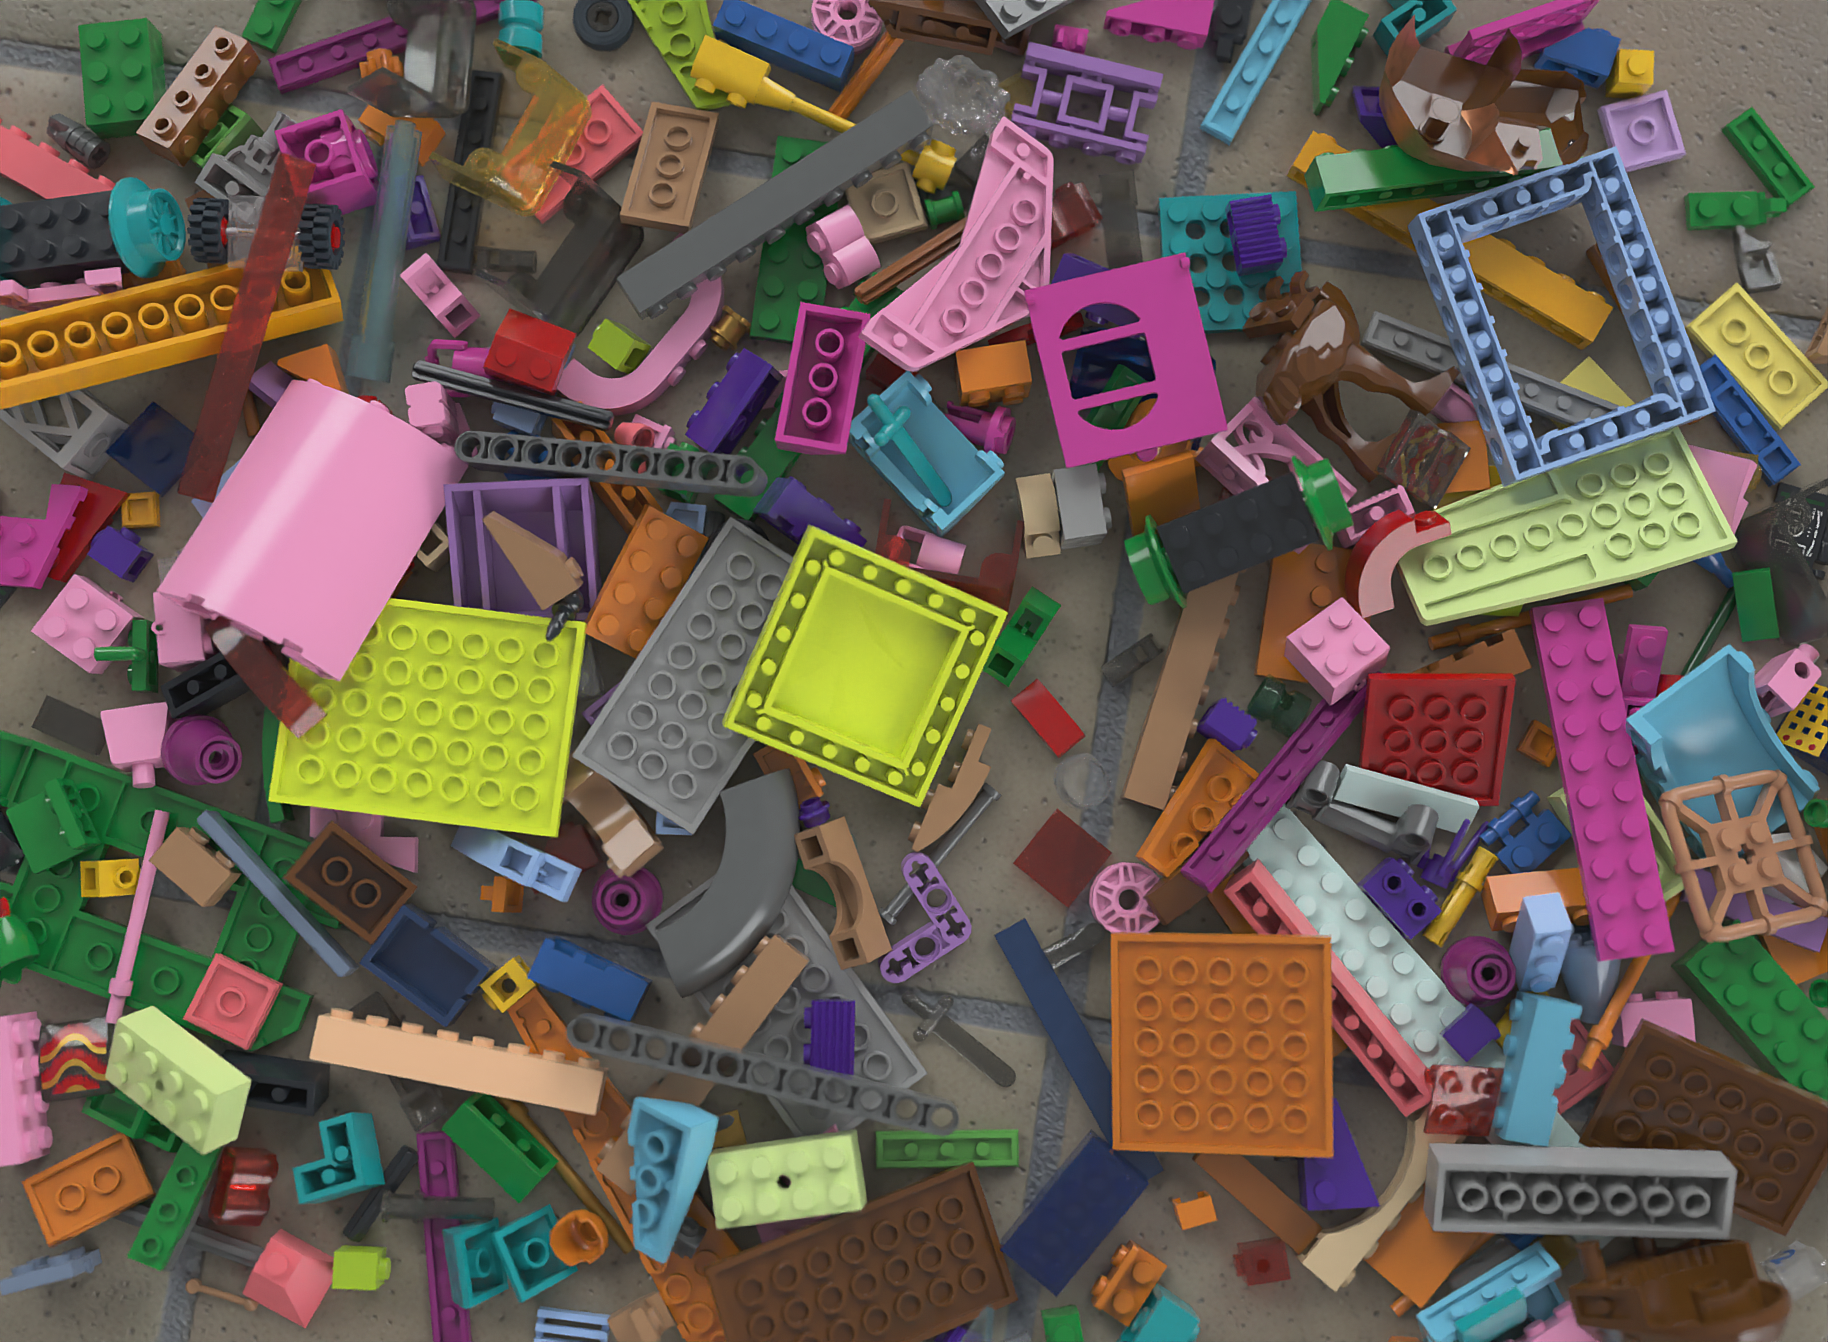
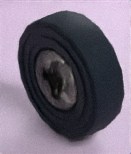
M578 0L574 7L573 25L576 34L586 46L596 51H611L620 48L629 40L634 30L635 17L627 0ZM599 13L609 16L608 25L604 26L601 22L596 23L600 15Z

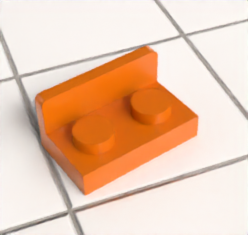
M1131 1239L1126 1246L1121 1244L1116 1249L1110 1260V1263L1113 1264L1106 1277L1103 1275L1098 1277L1090 1291L1093 1295L1091 1301L1095 1308L1104 1310L1127 1327H1129L1167 1268L1166 1263Z

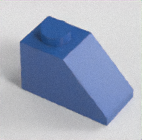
M1586 28L1546 47L1535 60L1533 67L1540 70L1567 71L1582 80L1584 85L1598 89L1610 74L1621 38L1612 36L1605 29Z

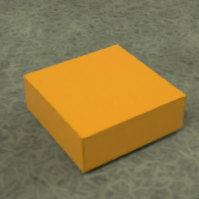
M129 493L130 496L121 505L122 528L123 526L128 529L160 527L159 493Z

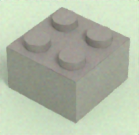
M1097 464L1081 465L1069 469H1054L1051 479L1059 513L1060 549L1101 544L1106 534H1108V529L1112 528L1109 507L1103 508L1102 503L1103 494H1106L1104 473H1098Z

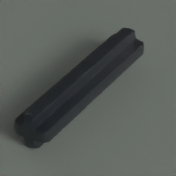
M406 1145L400 1147L383 1172L385 1184L372 1188L343 1229V1234L349 1240L357 1243L362 1241L418 1161V1153L413 1148Z

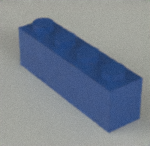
M724 0L713 24L716 40L723 39L736 49L838 92H842L854 65L853 46L741 0Z

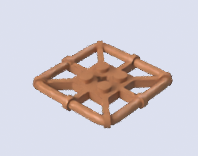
M1779 769L1774 771L1760 770L1730 777L1722 774L1714 776L1710 781L1676 787L1661 794L1658 804L1661 806L1663 822L1677 863L1674 865L1676 874L1681 876L1695 923L1700 931V937L1708 943L1727 942L1757 934L1769 936L1775 934L1778 929L1812 922L1821 916L1827 915L1828 902L1826 892L1810 846L1814 843L1811 835L1806 834L1792 789L1787 781V775ZM1764 784L1751 815L1739 818L1731 796L1732 791ZM1776 794H1778L1792 839L1773 843L1766 818ZM1714 795L1722 822L1709 823L1682 804L1683 801ZM1679 820L1700 835L1707 858L1691 860ZM1741 848L1746 854V861L1738 857L1737 852H1740ZM1796 849L1810 894L1784 876L1777 852ZM1710 867L1717 894L1708 912L1695 870ZM1773 886L1803 909L1772 915L1769 913L1761 888ZM1745 892L1753 920L1722 927V920L1733 895Z

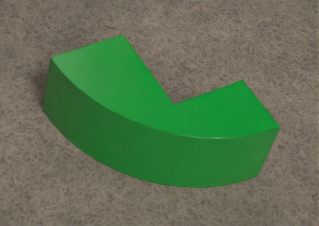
M1032 586L1007 626L995 641L982 670L1009 687L1061 607V604Z

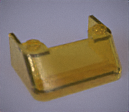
M495 38L492 44L504 67L516 73V80L521 89L533 95L501 154L489 148H479L468 156L463 166L434 152L431 153L429 159L443 179L517 215L527 217L536 214L541 209L591 117L592 108L586 95L545 61Z

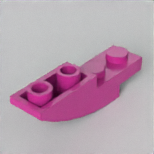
M1628 625L1623 654H1618L1616 664L1627 718L1656 697L1668 630L1665 627ZM1635 745L1633 749L1634 754L1637 755L1639 752Z

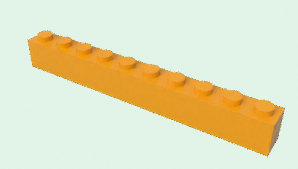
M1313 131L1291 166L1287 177L1308 189L1304 174L1314 157L1326 152L1342 154L1350 153L1351 151H1347L1337 145V141L1330 135L1325 133L1318 134ZM1427 198L1344 208L1343 210L1417 253L1407 227L1408 224L1418 214L1446 204H1437ZM1489 234L1462 243L1464 249L1469 250L1471 256L1468 260L1476 282H1481L1483 288L1481 291L1580 350H1583L1594 341L1613 309V306L1607 304L1602 295L1593 291H1585L1575 285L1576 282L1568 275L1556 274L1546 268L1545 263L1539 258L1526 256L1517 251L1515 245L1506 239H1497Z

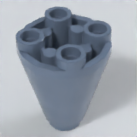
M1571 924L1572 933L1560 973L1572 1003L1582 1006L1580 1020L1585 1023H1599L1616 991L1621 959L1597 962L1590 924L1589 926L1578 927Z

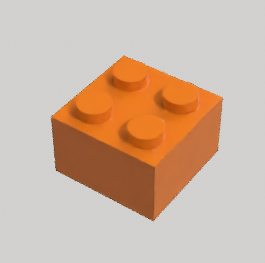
M1025 340L955 352L954 373L960 407L970 406L983 410L989 407V403L1000 401L1003 402V405H1015L1022 403L1023 398L1029 396L1032 377Z

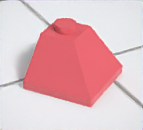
M280 1229L271 1237L250 1274L242 1294L306 1328L332 1284L334 1258L287 1231Z

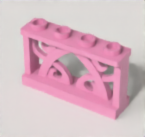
M1253 397L1227 424L1228 431L1218 433L1195 458L1234 495L1269 481L1265 477V467L1261 458L1278 460L1288 465L1290 471H1294L1301 491L1303 490L1291 457L1295 455L1306 466L1323 460L1286 424L1276 425L1266 413L1265 408L1257 397ZM1243 425L1251 431L1249 433L1250 443L1243 434ZM1233 433L1239 446H1231L1226 439ZM1332 467L1347 503L1357 492V489ZM1308 545L1294 551L1300 554Z

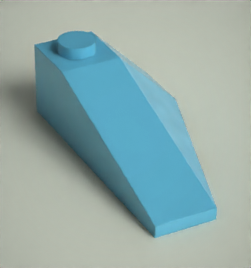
M638 1097L634 1099L628 1129V1145H633L634 1166L630 1167V1179L635 1180L636 1201L632 1203L634 1248L658 1262L664 1263L667 1262L712 1151L719 1117L691 1103Z

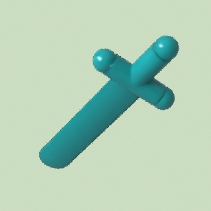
M871 394L867 399V403L883 424V427L874 436L875 444L885 446L892 439L937 502L943 507L949 506L952 501L950 490L903 427V424L911 415L909 407L901 406L892 414L879 395Z

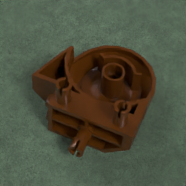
M1631 1236L1635 1251L1605 1267L1598 1240H1587L1575 1245L1585 1279L1567 1288L1577 1325L1598 1342H1776L1784 1332L1793 1305L1790 1292L1781 1284L1759 1279L1750 1244L1747 1241L1730 1238H1688L1674 1247H1657L1654 1237Z

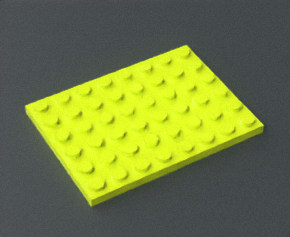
M389 598L340 681L321 678L290 658L268 801L558 837L587 623L567 620L560 635L548 642L546 641V629L552 618Z

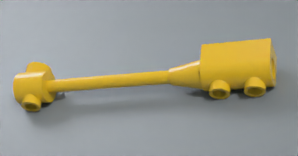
M708 35L704 36L690 73L691 77L697 79L694 85L696 88L712 95L716 88L728 93L726 101L743 109L746 108L747 103H750L752 105L759 104L785 111L791 110L840 133H844L856 125L797 98L794 93L769 79L768 76L771 72L769 63ZM931 139L929 146L925 145L921 154L909 149L901 154V160L915 166L912 176L918 179L916 187L934 194L936 188L944 190L957 160L954 157L957 150L943 142Z

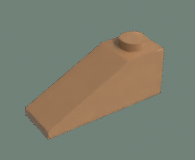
M495 511L482 518V521L542 611L572 593L584 583L580 578L584 575L583 571L573 557L568 559L561 550Z

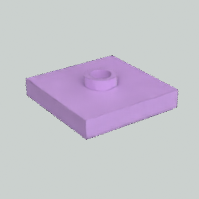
M1667 90L1604 105L1597 110L1608 149L1617 146L1626 172L1677 160L1686 155Z

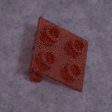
M1442 1064L1426 1068L1424 1079L1427 1083H1430L1433 1090L1423 1132L1425 1134L1489 1136L1504 1069Z

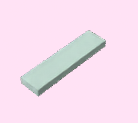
M1345 764L1333 795L1334 800L1401 817L1411 805H1425L1438 813L1437 828L1455 833L1458 832L1465 819H1469L1472 823L1480 807L1475 799Z

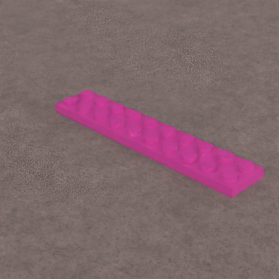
M1603 598L1533 607L1529 610L1597 962L1673 952L1674 946L1632 739L1626 732L1627 714Z

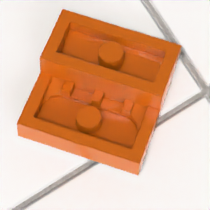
M1479 420L1429 424L1430 427L1435 429V432L1426 440L1433 441L1444 435L1456 443L1445 454H1457L1434 494L1491 489L1486 439ZM1425 440L1412 443V450L1417 448V445L1420 446L1422 443H1425ZM1445 454L1431 456L1423 464L1422 473L1426 483V495H1429L1427 490L1429 489V481L1427 480L1429 475L1427 472H1429V469H1432L1431 467L1433 466L1431 464H1434L1437 458L1440 459Z

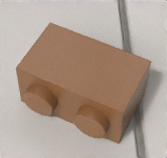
M177 827L148 861L200 906H215L242 873L234 867L236 864L223 850L217 852L208 844L210 838L196 827L191 829Z

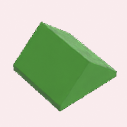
M230 104L219 118L216 126L200 144L197 152L189 160L200 169H203L212 153L226 156L232 149L245 145L251 134L262 137L265 132L247 113Z

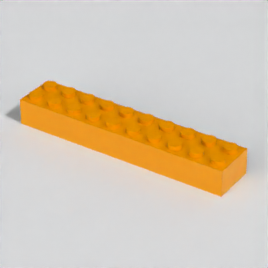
M298 246L0 320V410L344 321L341 300L332 274L327 269H309L303 265L304 262L301 261L302 252H299Z

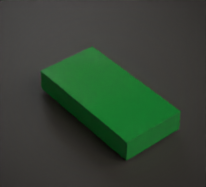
M1770 567L1732 572L1742 642L1780 638Z

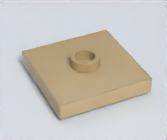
M899 163L886 170L884 168L878 169L871 173L873 175L872 179L863 186L855 188L852 185L845 190L848 204L858 217L864 236L871 245L928 229L909 163Z

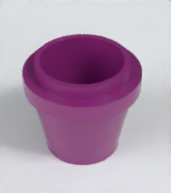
M192 714L179 719L168 729L161 744V759L167 772L175 779L189 785H204L207 783H223L234 777L242 763V751L238 743L233 740L227 726L220 720L205 714ZM216 751L213 759L209 762L210 754Z
M641 867L631 877L624 875L621 878L610 868L599 877L592 892V908L596 918L606 929L620 935H632L645 931L647 929L645 925L661 914L664 903L663 890L659 880L645 867ZM620 893H625L629 897V903L625 907H621L617 903V896Z
M1468 936L1459 939L1448 948L1441 962L1442 982L1449 993L1466 1006L1470 1003L1478 1008L1492 1006L1501 1001L1515 983L1516 971L1509 953L1501 944L1487 937ZM1485 967H1490L1493 973L1489 980H1484L1481 974Z

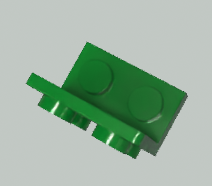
M55 778L44 783L45 792L6 810L7 817L34 874L46 871L102 844L77 787L71 779Z

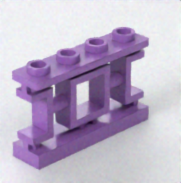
M1029 42L1021 78L1036 81L1037 85L1032 106L1029 107L1015 103L1011 122L1034 139L1048 141V144L1055 148L1066 149L1069 146L1082 149V153L1088 156L1099 157L1103 154L1115 157V160L1122 164L1132 165L1135 162L1141 163L1146 152L1149 135L1132 131L1138 106L1154 109L1163 74ZM1047 73L1066 78L1063 94L1043 89ZM1114 89L1133 94L1129 110L1110 105ZM1071 90L1103 97L1098 123L1065 115ZM1040 103L1059 107L1056 124L1036 120ZM1107 119L1126 123L1122 140L1103 136Z

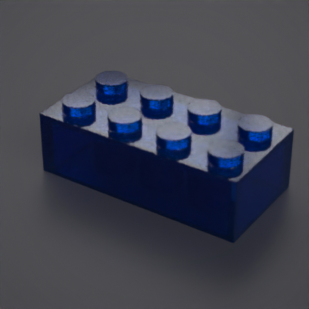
M1090 1130L1001 1238L1000 1250L1057 1297L1149 1185L1147 1175L1118 1151L1113 1150V1147L1093 1130Z

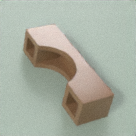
M845 816L795 834V842L805 869L813 870L820 874L827 881L834 894L837 918L829 938L840 969L844 970L869 963L892 951Z

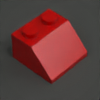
M510 308L494 336L483 365L485 374L515 386L554 396L577 333Z

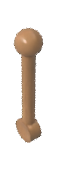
M198 1278L190 1279L185 1285L186 1291L190 1294L199 1291L243 1305L247 1311H254L258 1307V1302L249 1297L246 1299L202 1285Z

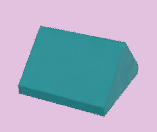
M551 1204L500 1226L490 1235L519 1303L526 1301L578 1271L576 1265L570 1267L558 1259L549 1244L550 1231L558 1222Z
M498 1217L442 1229L452 1300L463 1309H470L509 1289L506 1271L490 1236L500 1227Z

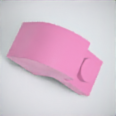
M427 253L400 274V277L454 338L481 316Z

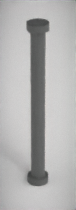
M986 782L981 787L983 789L982 793L928 856L936 868L994 799L998 801L1001 797V794ZM926 862L915 872L923 884L928 880L923 871V867L927 865ZM908 883L902 887L885 909L881 907L878 911L879 915L892 926L898 921L895 918L915 895Z

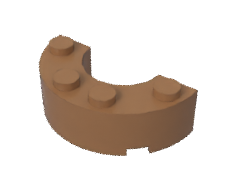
M574 750L569 754L563 804L565 805L567 802H570L588 821L584 824L587 831L597 841L599 839L603 840L605 844L602 846V850L609 858L606 863L619 878L624 875L631 877L664 849L661 844L662 842L623 791L610 780L572 756L575 752Z

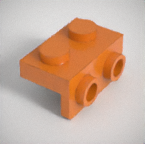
M769 745L753 754L765 775L790 768L797 791L799 809H801L800 804L803 801L812 797L820 798L825 795L822 787L827 785L817 766L810 769L805 760Z

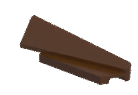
M868 0L869 6L875 9L891 37L991 56L994 46L1017 55H1025L1032 25L1004 39L975 1Z

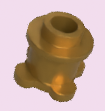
M724 305L722 308L724 312L723 317L715 327L711 326L709 328L713 334L710 340L725 352L728 348L735 351L738 348L736 344L745 333L750 335L752 325L730 307Z

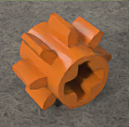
M371 50L366 54L367 62H359L361 79H364L366 85L371 84V88L374 91H378L380 86L388 91H392L398 86L397 79L405 78L403 63L400 62L399 56L393 57L391 50Z

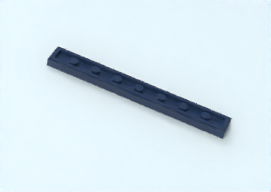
M1023 918L994 934L1131 1186L1134 1188L1163 1172L1164 1169L1154 1151L1113 1150L1112 1075L1026 919Z

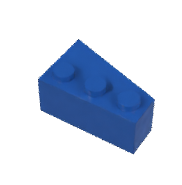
M558 935L545 938L526 977L539 983L546 990L557 994L561 992L572 997L571 1001L588 1009L594 1006L605 1011L603 1014L605 1017L629 1022L635 1019L653 981Z

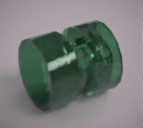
M1268 674L1250 700L1245 713L1250 714V716L1260 722L1269 720L1273 730L1289 738L1306 715L1312 699L1296 689L1290 692L1287 691L1286 683Z

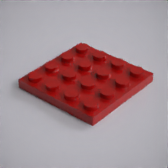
M1368 673L1358 767L1475 799L1479 806H1499L1516 682L1515 677L1512 673Z

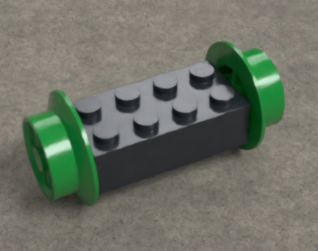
M1295 455L1291 457L1303 491H1301L1295 473L1292 471L1159 526L1151 515H1147L1145 518V532L1124 541L1132 570L1147 602L1152 606L1172 598L1181 608L1187 607L1185 593L1320 540L1316 525L1328 551L1332 550L1334 533L1353 526L1354 522L1328 458L1306 466Z

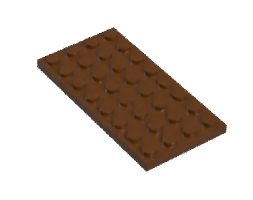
M973 1161L954 1166L869 1200L862 1210L834 1214L703 1267L726 1342H922L1018 1301Z

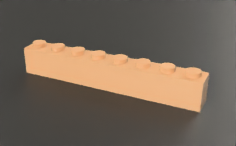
M332 1008L331 1013L318 1016L309 1059L590 1115H596L600 1111L608 1068L600 1067L601 1061L586 1057H579L578 1062L564 1060V1053L544 1050L543 1055L529 1053V1046L508 1043V1048L494 1046L495 1040L490 1038L473 1036L472 1041L458 1039L459 1033L455 1031L438 1029L437 1034L423 1032V1025L402 1022V1027L388 1025V1018L367 1015L366 1020L352 1018L354 1012L338 1008Z

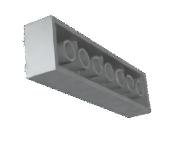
M1429 1143L1423 1210L1433 1231L1729 1239L1737 1171L1721 1151Z

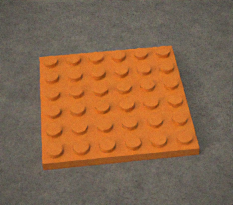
M1112 932L1113 1150L1333 1158L1331 935Z

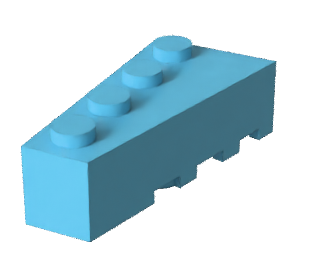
M1517 991L1516 999H1512L1509 1007V1019L1512 1020L1510 1035H1506L1503 1044V1054L1506 1056L1505 1069L1500 1071L1497 1081L1498 1091L1501 1092L1499 1106H1495L1492 1112V1127L1495 1128L1494 1133L1505 1140L1548 1147L1558 1106L1557 1097L1553 1096L1554 1089H1559L1564 1082L1566 1070L1564 1069L1562 1056L1566 1050H1572L1575 1036L1570 1033V1024L1572 1018H1580L1582 1006L1556 997Z

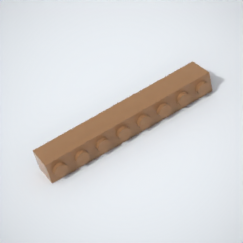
M1239 572L1185 593L1187 607H1180L1120 796L1121 799L1163 811L1177 790L1178 786L1173 785L1176 771L1182 773L1188 757V752L1183 751L1187 738L1193 739L1199 719L1194 718L1197 705H1204L1209 691V686L1204 684L1208 671L1214 672L1220 653L1215 651L1218 638L1224 639L1230 619L1225 618L1229 605L1235 606L1241 586L1235 585Z
M777 933L771 939L765 935L752 952L757 956L755 961L749 968L744 964L730 981L735 985L733 990L727 997L722 993L708 1010L713 1016L705 1026L699 1022L689 1034V1037L743 1049L810 959ZM689 1047L683 1054V1059L688 1065L697 1066L702 1062V1055L698 1049ZM724 1056L719 1059L718 1066L722 1073H725L734 1061L733 1057ZM668 1071L669 1074L660 1084L655 1080L642 1097L691 1103L699 1107L717 1082ZM632 1111L620 1125V1128L624 1130L617 1142L610 1139L597 1155L602 1161L596 1168L630 1196L636 1190L635 1180L630 1179V1167L634 1166L633 1145H628V1129Z

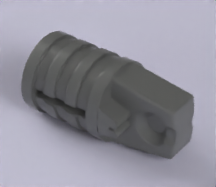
M60 113L49 117L47 134L66 152L78 158L79 161L91 169L99 168L106 162L111 151L108 142L101 139L82 124Z

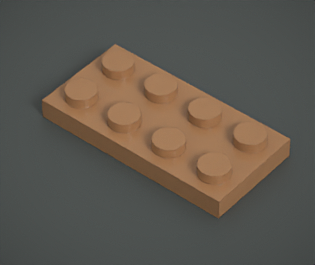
M651 102L620 212L621 223L682 234L691 230L720 122L719 113Z

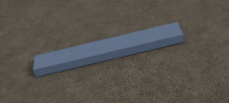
M205 810L197 818L198 824L338 977L350 976L360 967L218 811Z

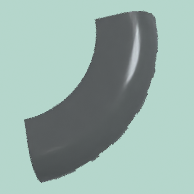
M790 768L758 777L720 792L726 817V840L722 861L709 889L689 912L669 926L655 932L672 981L682 998L705 989L726 976L743 962L771 929L785 903L793 883L799 851L795 842V834L800 832V820L798 819L800 811L797 791Z

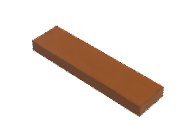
M1196 1153L1192 1157L1202 1169L1299 1255L1323 1229L1242 1155Z

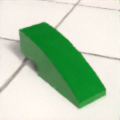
M94 1079L97 1083L99 1082L100 1088L90 1089L81 1112L132 1139H144L169 1153L178 1152L183 1142L181 1137L111 1082Z

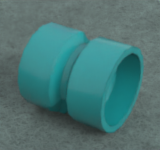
M531 0L502 1L499 5L498 24L502 28L499 31L497 41L498 55L515 62H534L540 60L543 51V40L539 32L544 27L543 6Z

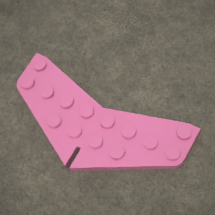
M1003 116L990 135L959 247L887 307L873 316L858 337L904 370L917 371L1029 317L1024 290L1049 285L1054 164L1053 155L1050 150Z

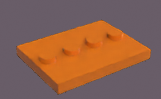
M1311 543L1300 554L1293 550L1271 559L1254 676L1311 685L1284 656L1287 636L1341 597L1347 602L1345 573L1348 560L1353 551L1352 549L1332 546V550L1328 551L1326 545ZM1371 616L1363 618L1370 626Z

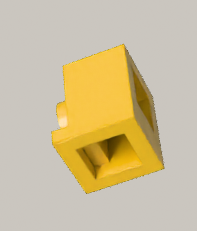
M518 955L485 980L480 987L485 991L482 994L485 1002L493 1010L499 1008L503 1013L538 986L539 983L526 978L530 967ZM506 979H512L516 983V988L513 992L505 989L504 983Z

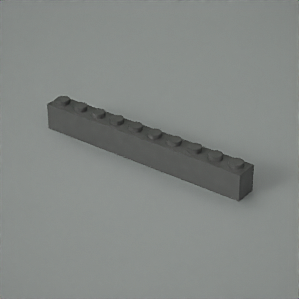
M911 90L616 277L619 287L641 320L648 316L650 319L660 316L668 309L667 304L674 299L684 300L698 290L696 285L707 278L710 282L718 279L727 271L726 266L735 260L741 263L749 259L756 253L755 248L763 242L767 241L768 244L777 241L786 233L784 229L795 222L797 225L807 222L815 215L813 210L824 203L827 207L835 204L844 196L843 191L852 185L855 188L863 186L872 179L873 175L871 173L882 166L885 170L889 169L902 159V153L910 148L913 151H917L931 140L929 136H931L933 131V122Z

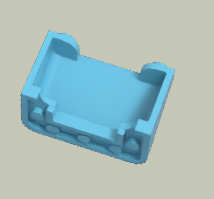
M906 371L879 396L892 414L901 406L909 407L911 415L903 424V427L952 494L950 505L943 507L937 502L892 439L885 446L875 444L874 436L883 427V424L870 406H867L852 420L848 441L937 536L944 537L1004 476L1005 472L1002 470L1004 463L991 450L987 454L982 450L978 451L932 402L929 394L932 388L920 374L914 377L910 371Z

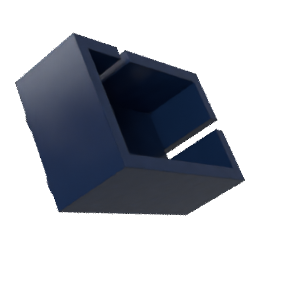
M413 903L403 904L359 963L446 1028L457 1021L472 1001L473 997L470 995L477 993L481 989L480 985L490 977L497 966L444 926L434 928L437 921Z

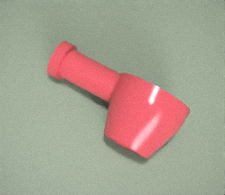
M621 423L614 434V439L619 445L652 448L655 438L653 429L643 423ZM646 461L642 462L639 466L638 474L644 473L647 470Z

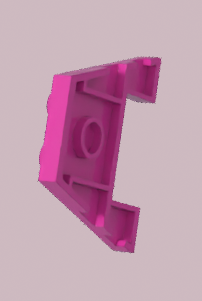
M52 484L45 520L0 516V586L41 590L60 551V548L57 546L65 530L71 529L76 519L72 515L79 501L84 502L88 489L81 486Z

